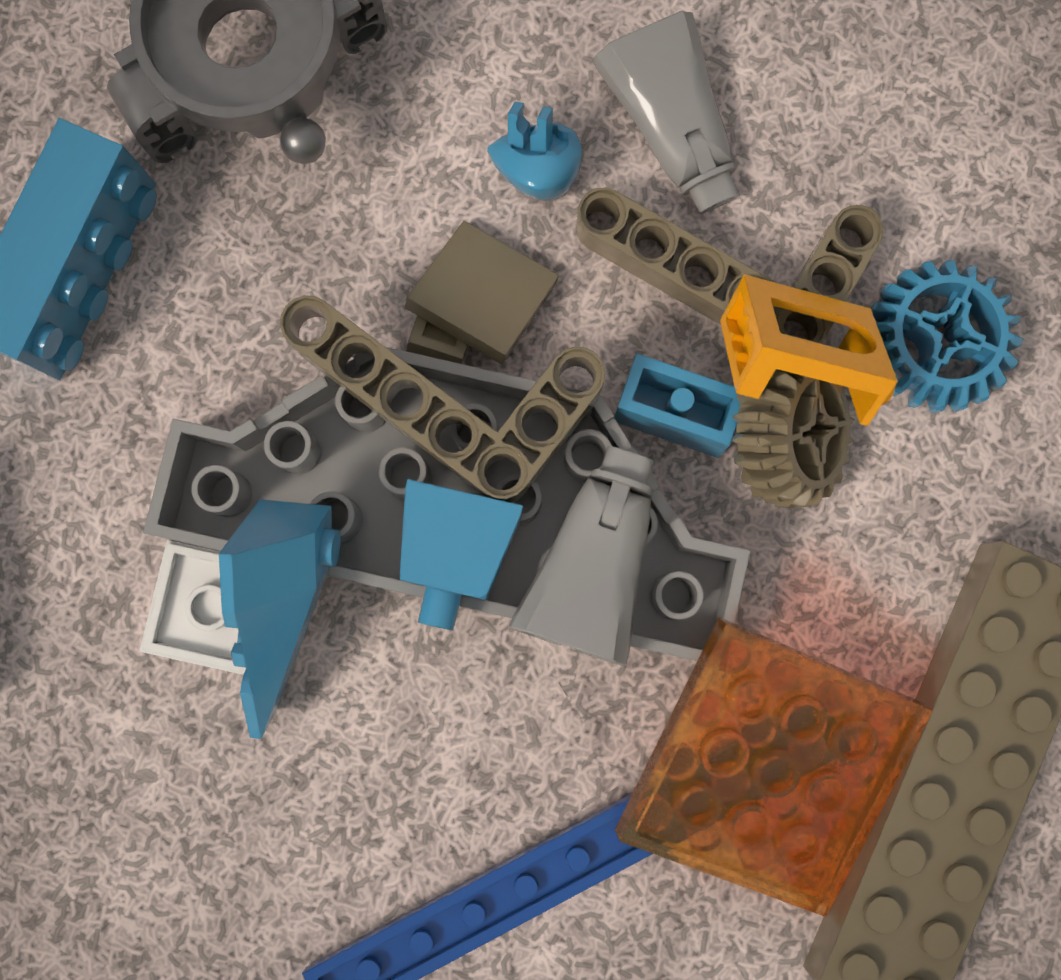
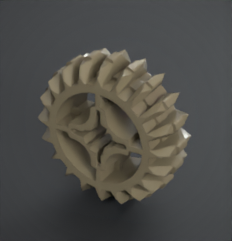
M776 369L759 399L737 394L740 407L738 414L732 416L737 422L736 434L731 439L738 446V453L734 462L743 467L741 474L742 483L751 485L750 489L753 497L763 498L765 503L775 504L776 507L784 508L819 505L822 498L831 497L834 484L841 483L843 479L842 466L850 462L847 451L849 443L854 441L850 436V425L855 421L854 418L850 417L849 412L852 399L851 396L845 395V386Z

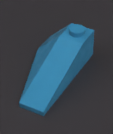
M259 499L219 552L223 620L225 627L238 628L237 643H234L231 656L234 666L246 667L241 682L240 696L250 738L262 739L282 699L330 566L335 567L338 562L341 536L339 530L332 529L331 506Z

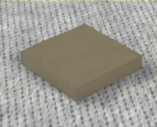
M463 220L407 296L405 309L503 365L552 292L559 275Z

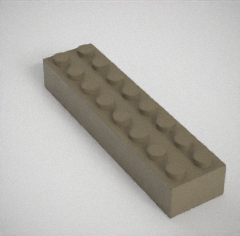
M1005 541L979 545L803 964V967L813 980H954L1061 718V566Z

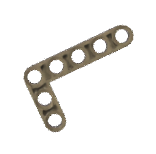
M607 187L595 188L587 192L580 201L577 210L576 234L585 247L720 325V319L744 274L775 282L616 190ZM850 205L842 209L823 232L792 287L823 295L812 284L813 275H823L832 281L835 288V294L827 297L846 302L881 242L884 231L879 215L873 209L864 205ZM595 212H605L614 218L616 225L608 230H598L589 224L587 218ZM848 228L855 231L861 239L862 247L854 248L848 246L840 236V229ZM643 239H652L662 246L664 254L658 258L649 259L643 257L635 245ZM693 266L704 268L710 274L712 284L706 287L692 285L685 276V269ZM773 306L779 330L782 334H785L784 323L794 321L800 323L805 328L809 341L821 344L834 322Z
M308 295L294 298L285 306L280 317V328L284 338L305 360L484 497L509 503L520 499L531 487L595 404L605 381L603 362L594 351L585 347L565 349L555 357L503 426L496 432L326 301L316 296ZM313 317L326 319V329L321 337L311 342L300 340L299 331L305 321ZM363 352L375 357L374 366L366 376L351 378L346 375V364L354 354ZM573 366L582 367L591 374L593 385L587 391L581 393L571 392L561 384L559 378L561 373ZM415 388L421 391L423 402L415 413L399 415L393 412L392 401L400 390ZM545 413L554 419L557 431L548 440L535 441L524 433L522 427L525 420L532 414ZM451 424H462L472 432V439L469 445L457 453L447 452L439 446V436L442 430ZM501 459L515 463L521 472L518 483L507 490H497L486 481V472L489 466Z

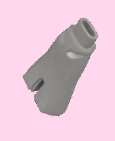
M679 11L615 39L600 50L592 60L596 69L632 117L668 177L677 188L681 187L680 192L682 195L691 194L699 213L704 214L739 197L740 194L731 177L736 168L733 163L730 143L711 86L693 12Z
M607 447L601 468L591 471L590 478L586 480L577 494L549 553L515 611L509 628L559 646H569L574 651L624 667L627 666L640 569L650 520L651 498L648 497H651L652 488L646 484L653 460L617 447Z

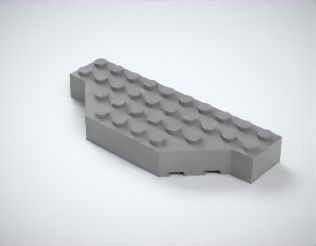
M386 347L496 432L499 431L537 382ZM360 352L352 356L354 359L346 364L345 372L347 376L361 378L371 372L375 357L369 353ZM319 376L283 398L281 404L255 420H247L231 431L172 419L143 530L144 534L221 551L259 499L331 506L332 529L340 531L341 546L338 562L335 567L330 566L327 576L423 598L426 586L400 580L404 500L407 479L483 496L328 376ZM415 388L400 390L392 401L393 412L399 415L415 413L423 402L422 392ZM566 388L567 390H569V391H571V392H574V393H581V392H583V391H578V390ZM599 395L595 404L527 492L520 499L512 502L523 506L522 518L488 599L484 600L462 595L460 607L512 618L549 553L577 494L586 480L590 478L591 471L601 468L607 447H617L639 455L636 448L632 447L614 419L613 412L602 396ZM545 413L530 415L522 427L524 433L535 441L548 440L557 431L556 422ZM462 424L448 425L439 436V446L447 452L457 453L462 451L469 445L472 439V432ZM501 459L489 466L486 472V481L497 490H507L518 483L521 472L515 463ZM650 472L646 484L652 488L651 497H648L651 498L650 520L638 582L631 646L726 668L750 550L692 537L680 517L676 516L660 491L659 484Z

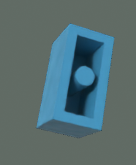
M636 353L614 419L621 425L719 458L730 446L737 426V422L732 416L738 414L740 404L734 386Z

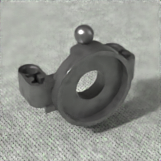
M132 0L129 16L132 44L114 54L122 69L110 78L107 90L136 140L157 163H168L173 160L171 157L173 153L184 147H187L188 150L195 147L198 138L187 118L202 126L228 132L247 131L256 138H266L281 133L280 146L288 159L304 165L313 163L323 155L326 136L319 124L307 117L322 103L323 87L333 70L339 41L348 54L361 52L359 46L373 38L376 42L380 41L386 34L388 27L382 1ZM239 10H258L269 15L277 23L276 39L269 53L257 63L243 68L226 67L213 61L207 55V38L213 26L225 15Z

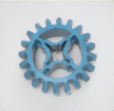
M955 259L945 261L939 270L932 261L924 262L917 268V274L911 269H906L897 276V284L888 283L880 291L884 302H875L870 307L875 320L878 321L876 322L898 380L893 396H897L909 388L911 391L908 396V407L916 408L927 399L930 412L939 413L945 410L947 404L954 412L968 408L969 400L975 404H980L989 399V389L997 390L1006 384L1007 379L1002 371L1008 372L1014 369L1019 362L1009 351L1020 347L1024 338L1010 333L1009 329L1019 324L1022 316L1016 314L1006 315L1003 307L1011 302L1012 295L1003 294L997 298L993 294L992 290L996 286L997 277H989L982 283L976 281L978 275L977 265H969L960 275ZM942 296L948 298L946 305L939 309L937 314L926 310L916 313L908 309L913 300L921 297ZM969 312L978 323L981 334L974 330L970 324ZM943 324H945L944 329L946 330L944 339L951 342L944 348H942L943 344H941L942 333L936 330ZM904 338L913 342L917 347L919 354L917 363L909 354ZM950 358L961 362L966 359L977 362L974 370L965 378L948 379L937 376L939 369L947 365Z

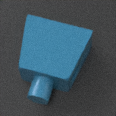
M407 479L404 500L400 580L426 586L418 623L454 631L462 595L484 600L488 599L521 521L522 505Z

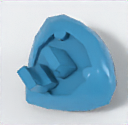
M514 102L508 112V134L489 145L487 152L498 171L522 194L541 201L559 199L570 190L579 174L582 163V145L574 130L560 123H553V108L543 106L537 117V124L530 126V122L523 116L524 103Z

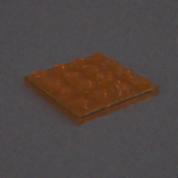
M719 617L615 828L616 835L619 841L826 917L933 711L916 699Z

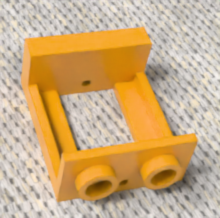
M743 275L720 319L736 394L759 399L774 371L778 369L848 387L859 423L868 426L880 407L889 402L898 382L871 308L750 275ZM773 306L839 323L850 329L838 348L782 334L779 330Z

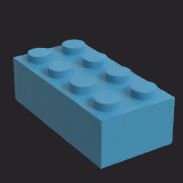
M58 118L0 234V354L59 381L65 370L71 371L78 364L84 348L83 342L80 339L89 321L97 320L103 313L108 301V292L105 288L114 270L119 271L127 264L132 252L130 237L138 221H145L151 215L157 197L154 190L156 183L123 145L61 118Z

